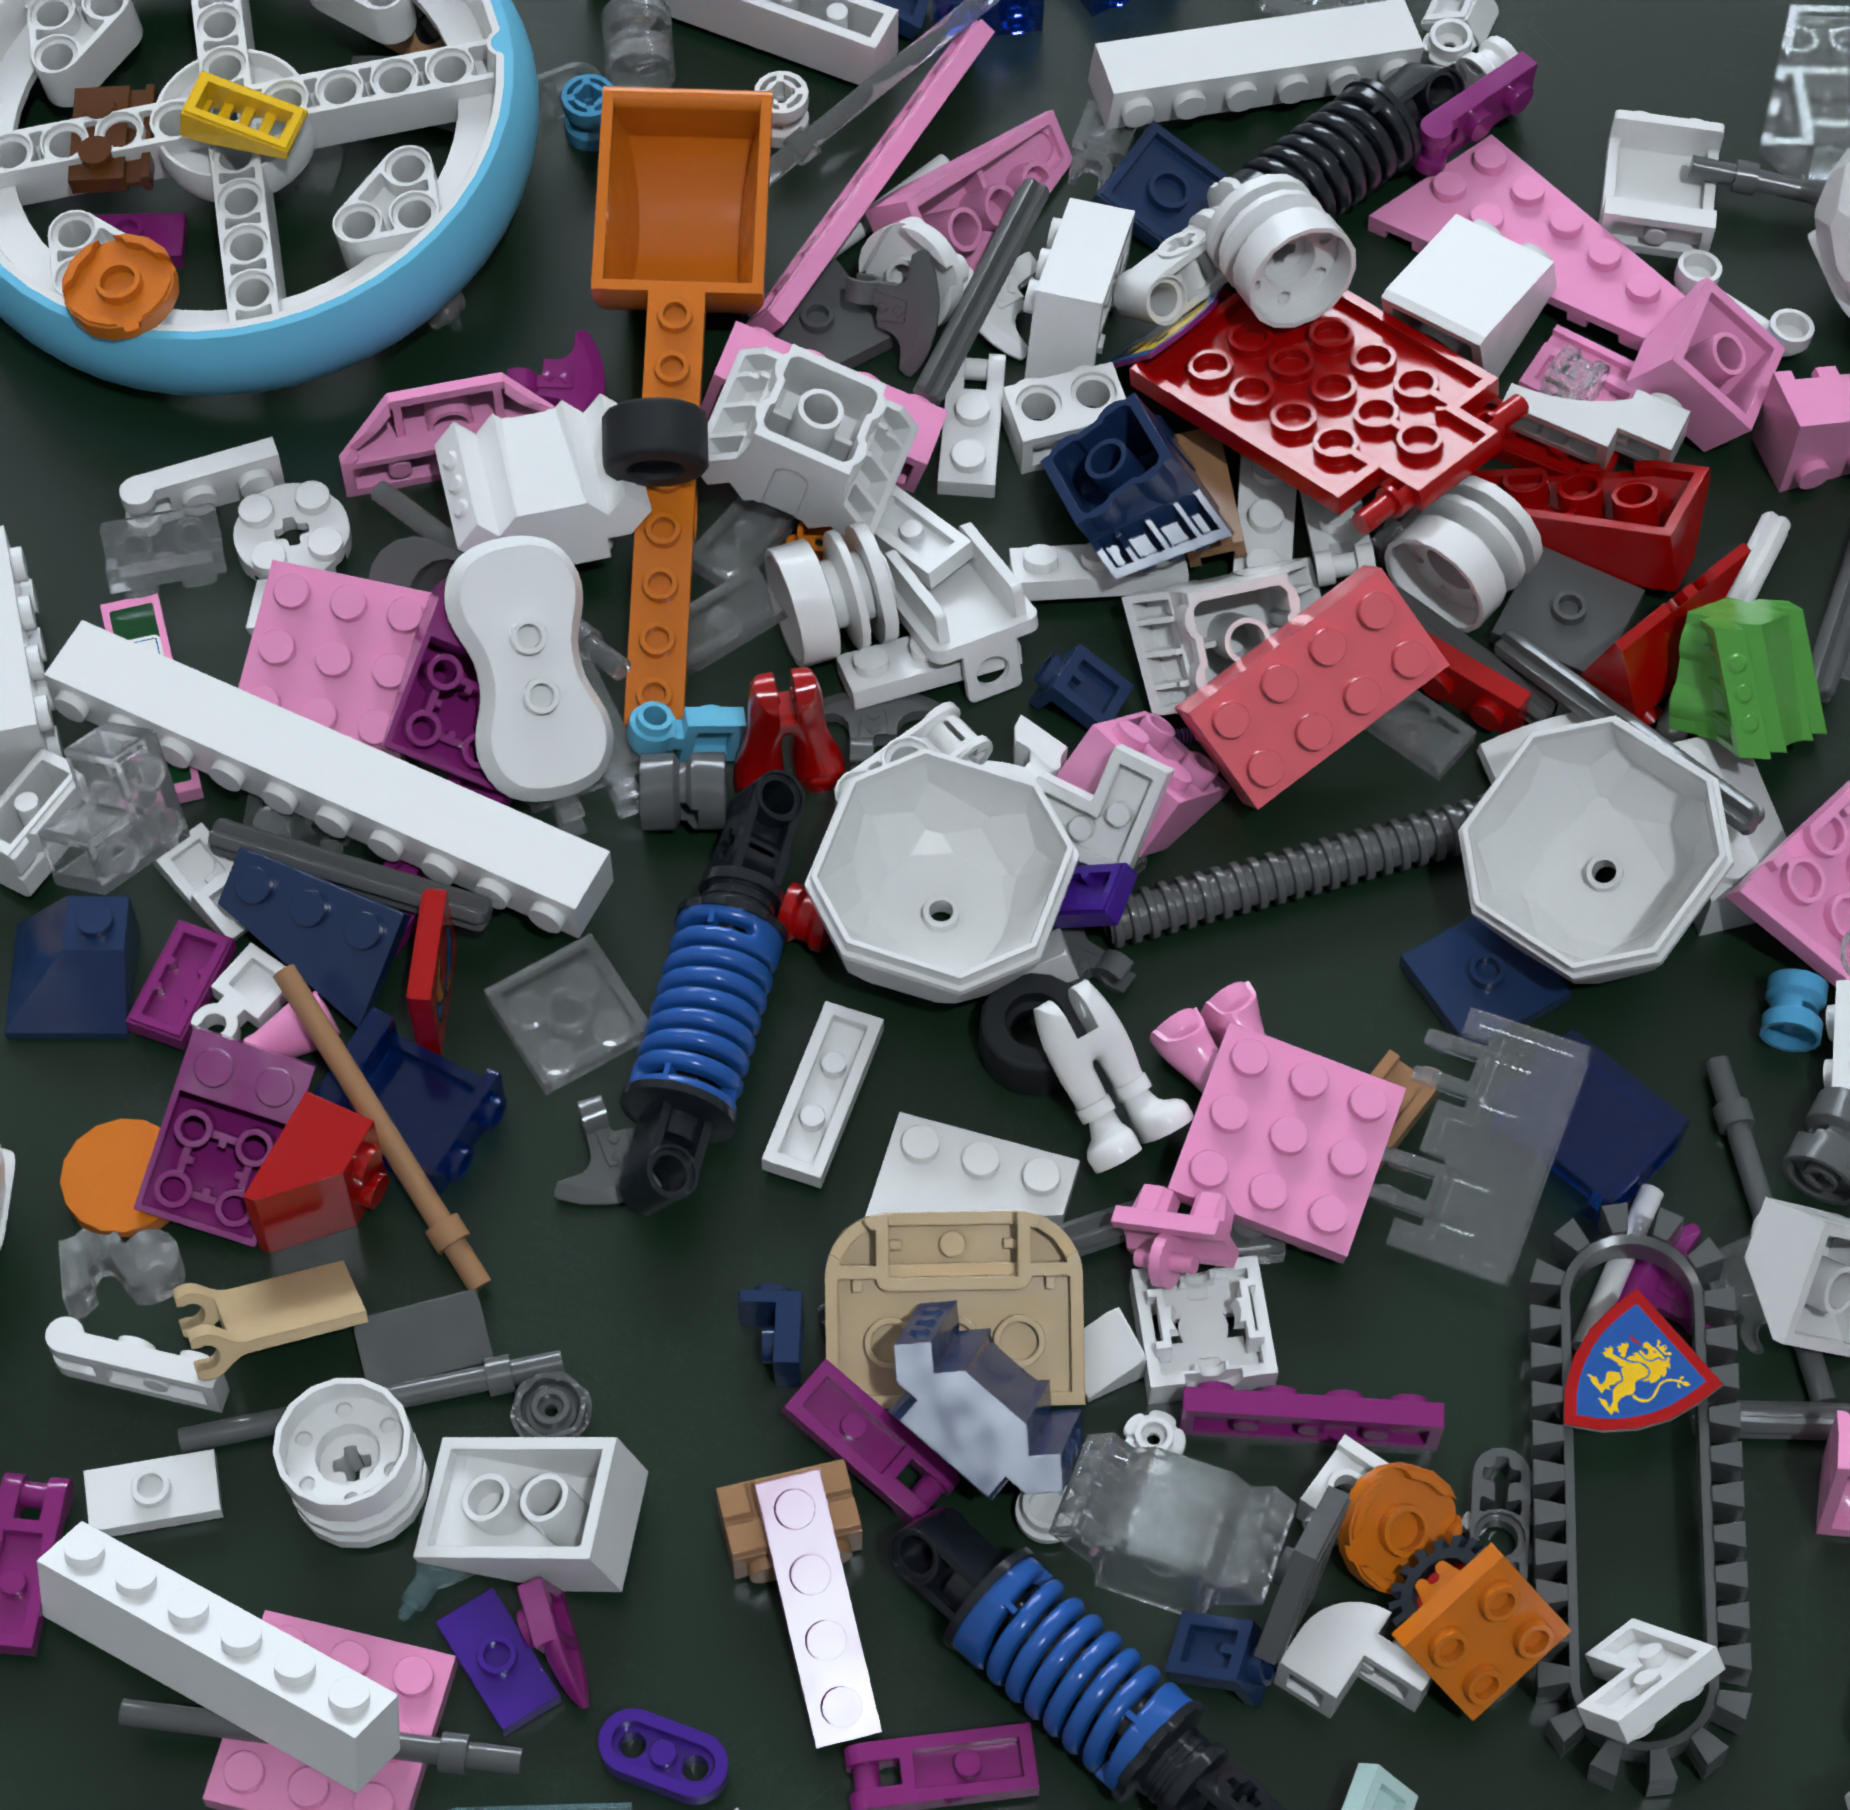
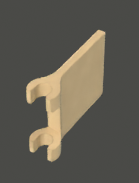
M344 1260L227 1290L210 1289L196 1283H185L172 1290L177 1307H184L189 1304L201 1306L200 1311L196 1315L179 1320L183 1337L188 1338L191 1349H198L204 1346L216 1348L215 1353L211 1357L193 1362L199 1380H213L220 1377L235 1361L248 1353L368 1322L366 1309ZM218 1321H220L222 1328L216 1327L214 1325Z

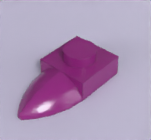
M538 1577L517 1586L523 1609L517 1611V1622L525 1642L530 1648H536L546 1655L551 1670L570 1699L581 1709L589 1708V1686L586 1668L565 1592L543 1577Z

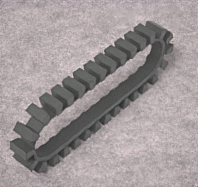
M1628 1203L1601 1206L1598 1229L1602 1239L1590 1244L1574 1218L1553 1234L1550 1255L1568 1268L1566 1273L1537 1259L1529 1285L1527 1303H1530L1527 1325L1528 1350L1530 1349L1528 1361L1529 1388L1531 1387L1529 1420L1530 1426H1532L1530 1435V1465H1532L1531 1504H1533L1532 1543H1534L1532 1556L1533 1583H1535L1534 1589L1557 1615L1561 1619L1566 1616V1624L1572 1630L1537 1662L1535 1704L1565 1700L1568 1697L1570 1711L1548 1718L1545 1735L1560 1758L1568 1753L1584 1736L1600 1748L1590 1763L1587 1775L1588 1781L1613 1792L1620 1759L1635 1763H1646V1797L1674 1794L1678 1776L1671 1758L1685 1751L1703 1781L1724 1763L1729 1746L1711 1734L1706 1728L1711 1721L1741 1736L1753 1694L1719 1690V1682L1747 1687L1752 1671L1751 1643H1746L1750 1631L1749 1602H1744L1748 1591L1747 1561H1743L1747 1548L1746 1523L1741 1521L1745 1508L1744 1481H1739L1743 1469L1742 1441L1738 1442L1741 1431L1740 1402H1736L1740 1389L1739 1364L1735 1363L1738 1352L1737 1324L1733 1325L1736 1314L1735 1286L1708 1290L1703 1293L1702 1285L1720 1279L1725 1257L1710 1237L1692 1251L1687 1258L1674 1247L1680 1240L1685 1217L1659 1207L1653 1237L1627 1234ZM1634 1258L1653 1263L1666 1270L1678 1281L1685 1291L1691 1308L1692 1350L1707 1366H1713L1709 1369L1723 1383L1720 1389L1694 1407L1703 1640L1704 1643L1717 1647L1725 1670L1705 1684V1705L1697 1719L1683 1732L1665 1740L1651 1742L1633 1740L1629 1744L1586 1729L1576 1707L1584 1701L1580 1687L1574 1434L1573 1428L1564 1427V1390L1572 1364L1571 1293L1581 1277L1593 1267L1609 1260ZM1534 1304L1558 1306V1309L1550 1308V1307H1545V1306L1534 1305ZM1705 1325L1714 1327L1705 1331ZM1708 1403L1720 1404L1718 1406L1709 1407L1708 1409ZM1561 1420V1425L1552 1423ZM1710 1443H1716L1721 1445L1710 1446ZM1562 1459V1464L1551 1462ZM1711 1481L1722 1484L1711 1486ZM1563 1497V1504L1550 1502L1552 1500L1562 1499ZM1713 1521L1722 1522V1523H1727V1524L1715 1525V1526L1713 1527ZM1564 1537V1544L1549 1541ZM1715 1561H1720V1562H1725V1563H1730V1564L1715 1566ZM1565 1576V1584L1549 1581L1561 1579ZM1716 1601L1732 1603L1731 1605L1718 1606L1716 1609ZM1718 1641L1736 1645L1718 1648ZM1567 1657V1666L1547 1662L1566 1659Z

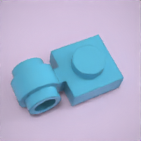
M649 701L638 706L631 713L626 738L633 751L639 756L641 753H665L677 749L679 761H687L692 752H725L726 761H735L747 727L744 707H721L712 704L700 707H685L682 720H676L668 706L661 702Z

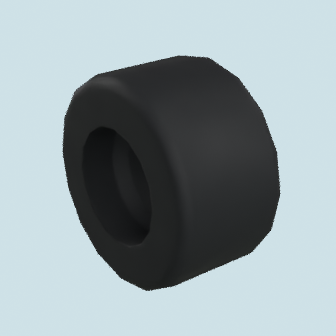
M664 397L638 398L623 401L610 407L602 416V457L605 473L616 481L624 480L648 487L672 486L687 483L701 477L709 467L708 421L706 412L694 403Z
M1028 973L989 994L981 1009L978 1050L984 1068L998 1084L1016 1093L1042 1095L1063 1088L1043 1047H1027L1016 1042L1011 1037L1010 1030L1018 1023L1030 1020L1035 1021L1033 1009L1050 1000L1064 1013L1077 1039L1087 1034L1069 1000L1068 989L1072 987L1069 983L1048 974Z

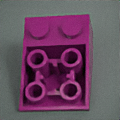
M445 578L433 586L414 636L382 747L494 791L496 788L484 774L476 753L475 732L480 704L477 673L469 654L456 636L448 620L444 603L445 583L447 580Z
M194 1027L133 1209L256 1247L257 1239L243 1195L305 1092H309L318 1065L202 1027Z

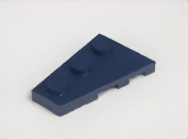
M240 846L218 904L286 965L294 964L304 981L358 1029H366L411 915L260 852Z

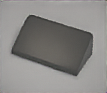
M476 1289L368 1315L367 1323L353 1326L365 1379L380 1386L483 1366V1359L494 1357Z

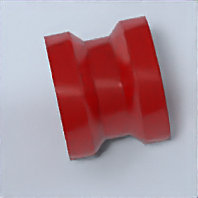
M792 882L784 896L777 920L782 922L788 930L787 943L794 939L806 942L809 950L823 954L831 939L804 888V884Z

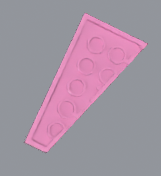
M1492 134L1447 163L1445 169L1439 174L1426 177L1369 215L1368 231L1384 238L1389 232L1412 242L1411 250L1420 253L1456 214L1472 222L1476 219L1486 221L1496 227L1503 237L1521 246L1523 243H1530L1541 248L1550 256L1555 265L1557 287L1547 303L1566 311V319L1582 327H1586L1591 322L1617 334L1618 343L1638 352L1643 341L1685 297L1681 291Z
M1850 780L1725 895L1728 900L1835 987L1836 981L1850 980Z

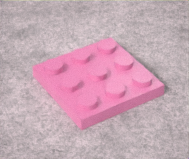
M272 560L238 688L405 761L406 756L382 747V743L412 642L431 592Z
M1229 1022L1168 1189L1175 1192L1180 1202L1192 1207L1197 1194L1202 1191L1221 1193L1227 1197L1235 1211L1234 1223L1343 1264L1350 1251L1406 1088Z
M268 1610L264 1611L263 1621L398 1694L400 1733L436 1737L458 1667L455 1655ZM222 1738L202 1800L206 1807L217 1810H414L427 1764L391 1759L356 1793L271 1744Z

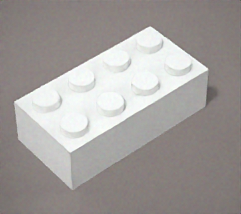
M4 525L0 526V796L40 749H46L64 758L57 725L54 726L51 712L56 711V708L53 705L44 676L43 662H47V653L41 628L37 627L35 614L39 613V606L32 578L29 579L22 546L11 548Z

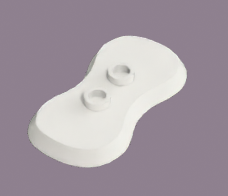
M521 535L492 539L468 549L457 558L449 570L445 583L444 603L451 627L469 654L479 682L480 704L475 732V746L480 766L493 786L512 799L543 802L578 794L601 779L609 766L614 744L613 727L604 704L587 679L580 658L578 639L583 608V589L578 571L562 548L550 540L536 536Z

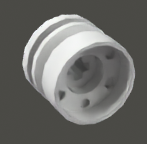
M1265 174L1243 183L1227 195L1212 215L1206 232L1207 253L1215 266L1226 277L1231 286L1237 290L1258 320L1274 328H1295L1316 320L1338 302L1349 288L1356 270V249L1348 236L1334 219L1325 213L1319 201L1312 196L1303 182L1288 174Z
M1469 475L1424 509L1421 515L1410 520L1388 544L1384 559L1387 573L1394 583L1462 632L1469 633L1479 628L1500 606L1506 592L1516 588L1521 583L1523 576L1530 573L1538 564L1543 548L1540 533L1532 518L1515 498L1496 484L1477 476Z
M860 521L848 525L845 529V542L836 530L826 531L823 535L822 561H819L811 545L804 538L766 550L764 554L765 571L773 607L788 649L798 666L808 667L837 658L841 653L840 629L844 628L851 642L858 650L871 645V631L876 640L881 644L898 638L899 617L893 577L887 560L880 551L877 541L867 524Z
M334 1378L311 1386L288 1405L276 1426L273 1456L280 1478L287 1492L291 1495L293 1504L297 1508L302 1521L318 1538L341 1548H369L394 1539L415 1521L427 1499L429 1471L422 1449L412 1430L403 1405L387 1388L364 1378ZM360 1471V1479L355 1481V1472Z

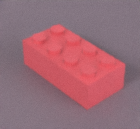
M1363 565L1174 709L1217 766L1241 802L1258 810L1450 664L1383 569Z

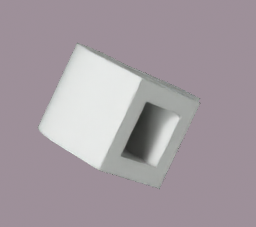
M1343 1602L1322 1609L1303 1625L1278 1664L1274 1684L1331 1719L1357 1677L1413 1712L1417 1710L1427 1694L1432 1678L1404 1650L1397 1640L1391 1642L1384 1638L1392 1612L1370 1603Z

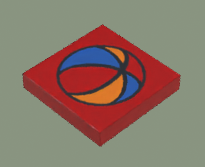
M425 888V892H422L406 995L417 1051H420V1055L442 1057L457 955V943L447 890Z

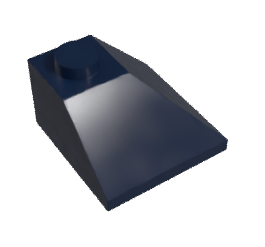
M66 896L17 924L4 1031L6 1039H130V1031H128L125 1020L134 1002L141 931L130 896Z

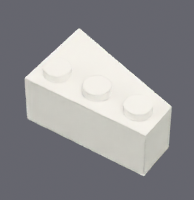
M1070 198L1063 218L1053 217L1048 234L1047 248H1042L1040 251L1035 279H1030L1024 300L1023 311L1032 314L1024 379H1040L1066 373L1082 365L1095 366L1097 353L1102 354L1106 335L1102 334L1109 311L1113 312L1115 308L1113 299L1114 287L1118 278L1125 272L1135 211Z

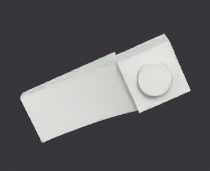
M1511 383L1502 401L1503 403L1512 395L1519 394L1525 398L1529 405V412L1508 429L1590 464L1599 463V467L1604 470L1614 450L1638 461L1659 460L1673 462L1686 436L1691 412L1684 409L1676 399L1669 395L1658 392L1648 394L1639 389L1636 390L1632 399L1585 401L1551 396Z

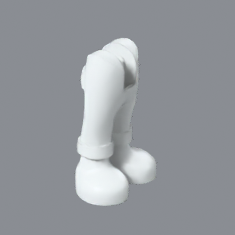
M1084 979L1068 989V996L1087 1034L1077 1039L1066 1016L1053 1001L1048 1000L1034 1008L1033 1012L1038 1035L1054 1072L1076 1107L1075 1113L1082 1124L1089 1123L1091 1142L1087 1149V1161L1094 1172L1098 1174L1136 1155L1142 1150L1140 1144L1156 1141L1182 1128L1193 1120L1194 1115L1184 1100L1177 1098L1163 1100L1150 1092L1149 1088L1152 1084L1146 1073L1141 1070L1132 1043L1120 1019L1101 993L1088 980ZM1094 1060L1099 1063L1111 1083L1118 1102L1123 1104L1131 1129L1120 1121L1113 1110L1115 1105L1109 1094H1106L1094 1069Z

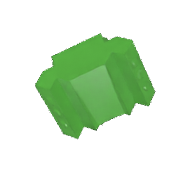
M1727 597L1688 611L1686 624L1680 639V660L1676 683L1670 698L1668 728L1717 741L1739 758L1771 759L1770 752L1787 753L1786 746L1803 740L1814 741L1812 734H1827L1802 608L1790 601L1757 599L1752 602H1746Z

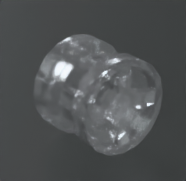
M1568 343L1560 350L1549 366L1541 383L1540 393L1573 400L1595 401L1608 378L1610 366L1601 360L1593 362L1582 357L1580 348Z

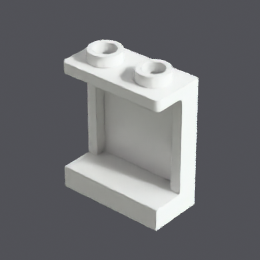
M1616 110L1607 143L1599 224L1634 253L1679 259L1688 250L1699 249L1709 252L1717 220V211L1714 210L1716 183L1688 177V171L1693 155L1715 160L1719 159V152L1724 137V124L1697 118L1687 119L1650 114L1645 111Z

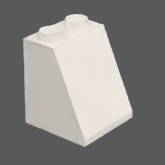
M1456 214L1386 288L1381 296L1383 311L1499 378L1557 287L1555 265L1550 256L1541 248L1530 243H1523L1521 246L1503 237L1496 227L1486 221L1476 219L1472 222Z

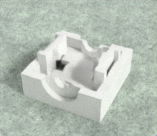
M1257 1255L1238 1257L1234 1268L1216 1266L1194 1275L1181 1273L1177 1284L1168 1290L1155 1288L1151 1284L1148 1268L1131 1269L1129 1290L1137 1339L1147 1357L1144 1382L1148 1405L1182 1401L1184 1386L1196 1387L1199 1383L1207 1381L1224 1382L1232 1385L1234 1390L1260 1391L1264 1387L1276 1385L1278 1367ZM1152 1315H1157L1161 1341L1156 1342ZM1225 1317H1235L1233 1329L1245 1328L1246 1343H1244L1243 1336L1228 1337V1323ZM1172 1336H1176L1177 1343L1172 1344Z

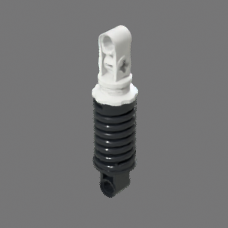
M1407 63L1382 83L1366 77L1356 78L1344 87L1342 93L1335 97L1334 101L1328 102L1317 113H1313L1302 124H1298L1287 135H1283L1272 146L1267 147L1256 158H1252L1243 165L1241 170H1236L1228 177H1224L1218 183L1215 182L1211 185L1207 192L1209 209H1202L1193 215L1189 220L1188 227L1167 238L1160 244L1157 250L1131 269L1122 273L1115 284L1113 292L1114 304L1118 312L1126 318L1168 326L1177 322L1185 313L1201 301L1210 298L1222 289L1228 280L1215 266L1207 253L1206 232L1213 213L1226 196L1246 181L1265 174H1288L1302 181L1312 196L1319 201L1325 213L1335 220V218H1339L1348 212L1350 207H1354L1364 200L1365 195H1370L1380 185L1393 178L1395 172H1405L1412 168L1418 162L1421 155L1419 129L1422 119L1465 90L1461 74L1451 67Z

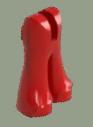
M806 667L790 669V688L788 691L778 692L772 672L758 674L750 682L747 730L736 755L733 768V788L735 793L740 792L770 770L785 771L781 742L783 737L790 735L789 759L793 776L807 791L812 793L830 791L846 773L842 751L829 732L826 723L823 696L818 679L811 669Z

